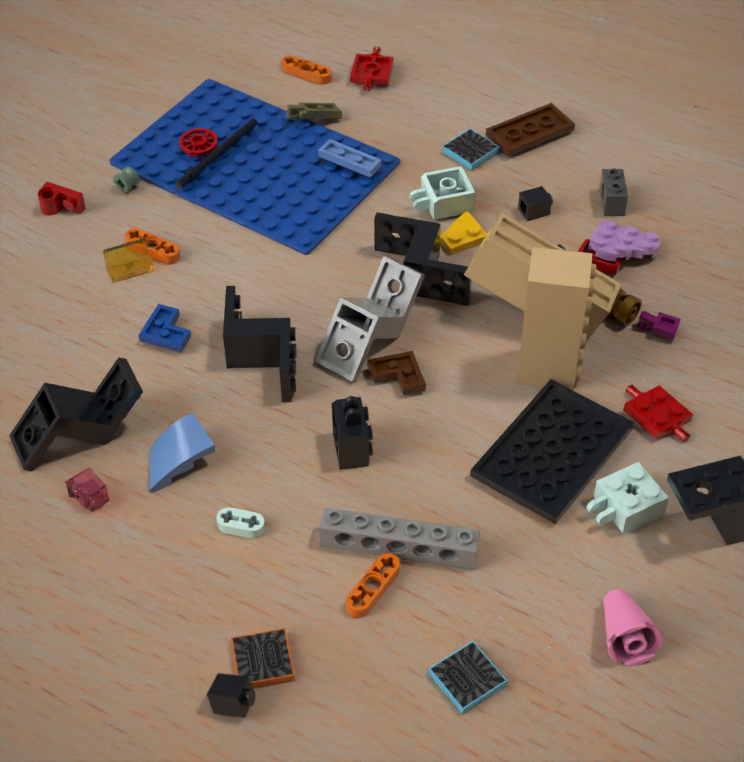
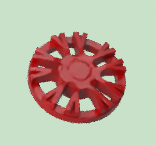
M196 128L185 132L181 136L179 143L181 151L187 153L188 157L194 158L195 155L197 158H200V156L203 158V155L210 154L218 147V138L209 129Z

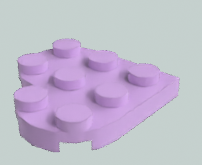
M602 220L591 236L589 250L593 249L596 251L595 256L608 261H616V258L623 257L625 260L631 257L642 259L643 255H651L653 258L658 254L660 242L658 241L659 236L656 233H645L638 231L635 227H624L617 225L613 221Z

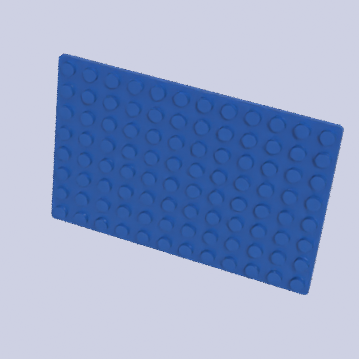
M207 79L110 158V164L121 170L127 166L131 167L142 180L302 254L308 255L400 165V158L305 118L298 120L288 119L286 117V110L212 79ZM252 118L257 120V126L199 173V177L196 180L187 183L182 189L176 187L175 182L184 176L186 170L190 167H195L209 155V153L205 154L203 158L201 156L197 158L194 155V158L188 157L187 153H183L179 140L185 132L196 128L209 129L217 135L219 147ZM331 139L381 159L382 166L370 178L319 157L318 150Z

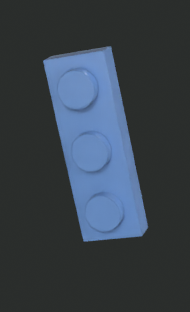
M331 139L318 150L319 157L370 178L382 166L381 159Z

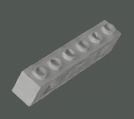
M324 507L319 526L321 547L379 556L391 553L399 559L475 570L479 546V530Z

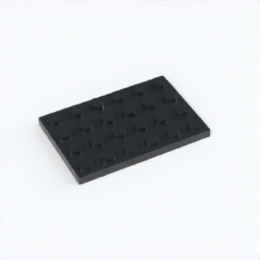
M550 379L470 470V476L556 524L631 432L634 422Z

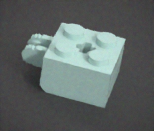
M462 166L425 173L421 177V189L414 190L409 195L415 210L429 209L433 220L462 215L465 211L469 213L474 212L475 191Z
M637 462L597 480L593 496L595 500L593 499L586 508L592 514L604 509L595 518L598 524L602 525L613 520L621 532L627 534L663 517L669 497L643 466Z

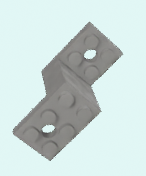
M383 256L366 298L340 297L315 362L352 382L357 381L373 340L400 337L425 275L388 256ZM395 280H397L400 285V288L396 293H394L391 288V285ZM342 344H346L348 347V353L345 357L340 352Z

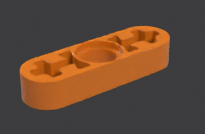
M285 56L281 59L282 71L287 74L318 84H328L332 81V70L327 66L295 56Z
M132 228L126 231L125 241L128 248L165 264H175L180 260V249L177 244L139 228ZM151 244H156V245H158L157 247H154V248H148V247H147V246H149V245H151Z
M391 553L380 555L348 594L346 609L350 616L354 618L367 616L400 573V560L396 555ZM390 564L393 565V568L388 567V568L385 570L384 576H383V575H382V574H383V565L386 566V567L389 566ZM370 581H377L381 586L376 590H371L366 587V584ZM363 599V606L358 605L354 607V603L358 604Z

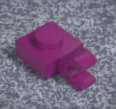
M641 311L637 328L641 330L652 328V334L674 340L681 319L661 312L654 316L649 312Z

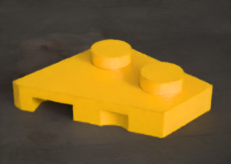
M465 211L440 235V243L450 255L480 245L487 233L468 211Z

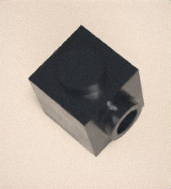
M543 186L519 192L518 209L527 221L550 215L553 199Z
M221 673L216 675L207 693L213 714L245 718L250 706H253L256 696L249 676Z

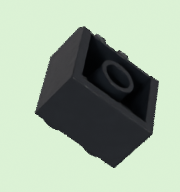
M350 396L345 399L335 400L331 404L332 431L339 470L369 466V456H373L372 443L369 441L373 440L372 427L366 422L369 421L367 406L363 407L361 397Z

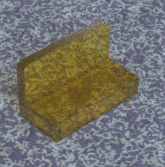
M145 238L103 250L106 269L113 283L155 271Z

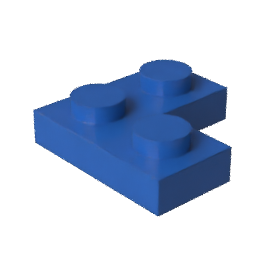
M158 304L139 333V340L182 352L191 338V331L174 326L180 316L179 309Z

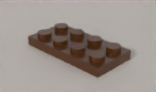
M549 103L487 128L486 136L493 143L500 146L499 148L510 157L574 131L575 123L555 105Z

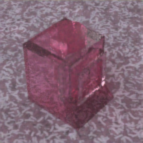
M90 467L65 481L69 497L76 498L85 510L88 508L93 512L110 501L106 485Z

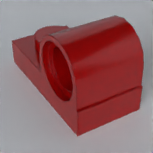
M46 182L37 193L40 209L44 215H55L63 208L82 214L86 209L83 193L51 182Z

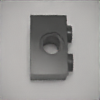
M615 168L602 169L599 190L603 215L625 216L628 193L623 169Z

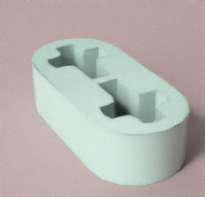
M227 507L220 510L217 514L218 529L225 534L255 539L262 536L265 532L264 518L259 513ZM229 518H232V519H233V520H230L228 523H225V522H224V521H228ZM253 523H257V525H254L253 528H250V527H249V526H252Z

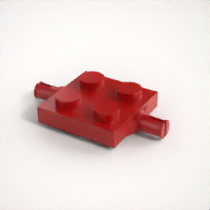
M376 46L373 48L372 54H356L350 75V83L364 84L363 90L367 92V88L368 92L371 91L372 85L388 86L394 57L380 55L381 48L377 47L376 51Z
M633 384L626 388V393L634 399L624 404L623 411L657 440L665 435L675 434L683 443L689 440L691 435L682 426L691 421L693 414L660 385L647 392H640Z

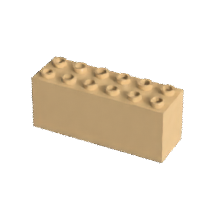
M501 212L476 251L464 275L525 311L532 247L564 249ZM597 269L595 279H590L595 284L593 297H588V299H592L590 314H585L586 317H589L588 331L582 332L587 334L586 342L610 313L621 286L619 282Z
M532 247L517 383L545 386L552 379L574 390L575 380L580 381L581 367L577 365H582L584 350L580 348H585L587 335L582 332L588 331L589 317H586L585 314H590L592 299H588V297H593L595 284L594 281H590V279H595L596 264H592V253Z

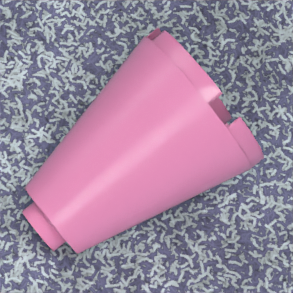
M615 589L610 591L603 601L609 656L616 663H618L617 660L624 662L625 666L639 665L651 660L655 656L654 651L658 646L660 649L663 646V636L659 628L626 590Z

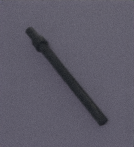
M252 118L195 167H190L186 170L184 176L175 182L176 187L182 189L187 183L196 180L199 177V173L257 126V120Z

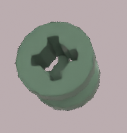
M128 166L122 170V173H117L113 177L116 187L123 193H127L131 190L132 186L140 183L137 172Z

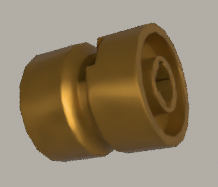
M620 288L608 316H614L615 320L628 326L639 314L642 301L631 294L626 295V292Z

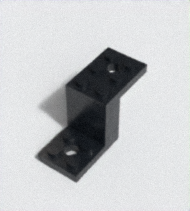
M376 212L374 217V250L406 256L404 265L425 275L417 296L469 306L472 280L464 275L468 267L438 261L440 256L441 224ZM392 233H397L400 237H395ZM444 281H449L452 285L446 284Z
M226 286L223 341L227 368L279 367L282 402H292V393L296 392V378H292L296 375V361H292V359L297 357V345L292 343V341H296L295 327H291L290 318L243 319L242 311H238V309H241V296L236 295L235 286Z
M118 357L95 392L44 382L9 435L23 470L33 471L56 436L107 444L143 393L127 359Z
M741 455L668 473L667 482L689 521L710 516L727 546L744 541V460ZM705 488L708 490V494H704L697 489Z

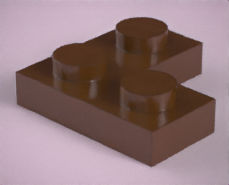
M413 351L367 360V366L373 383L397 379L402 395L426 391V383Z

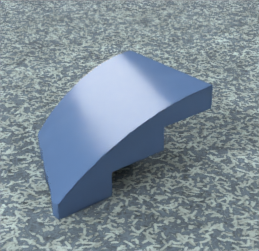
M193 412L168 427L151 446L149 490L151 493L171 485L172 477L194 468L193 461L215 452L214 443Z

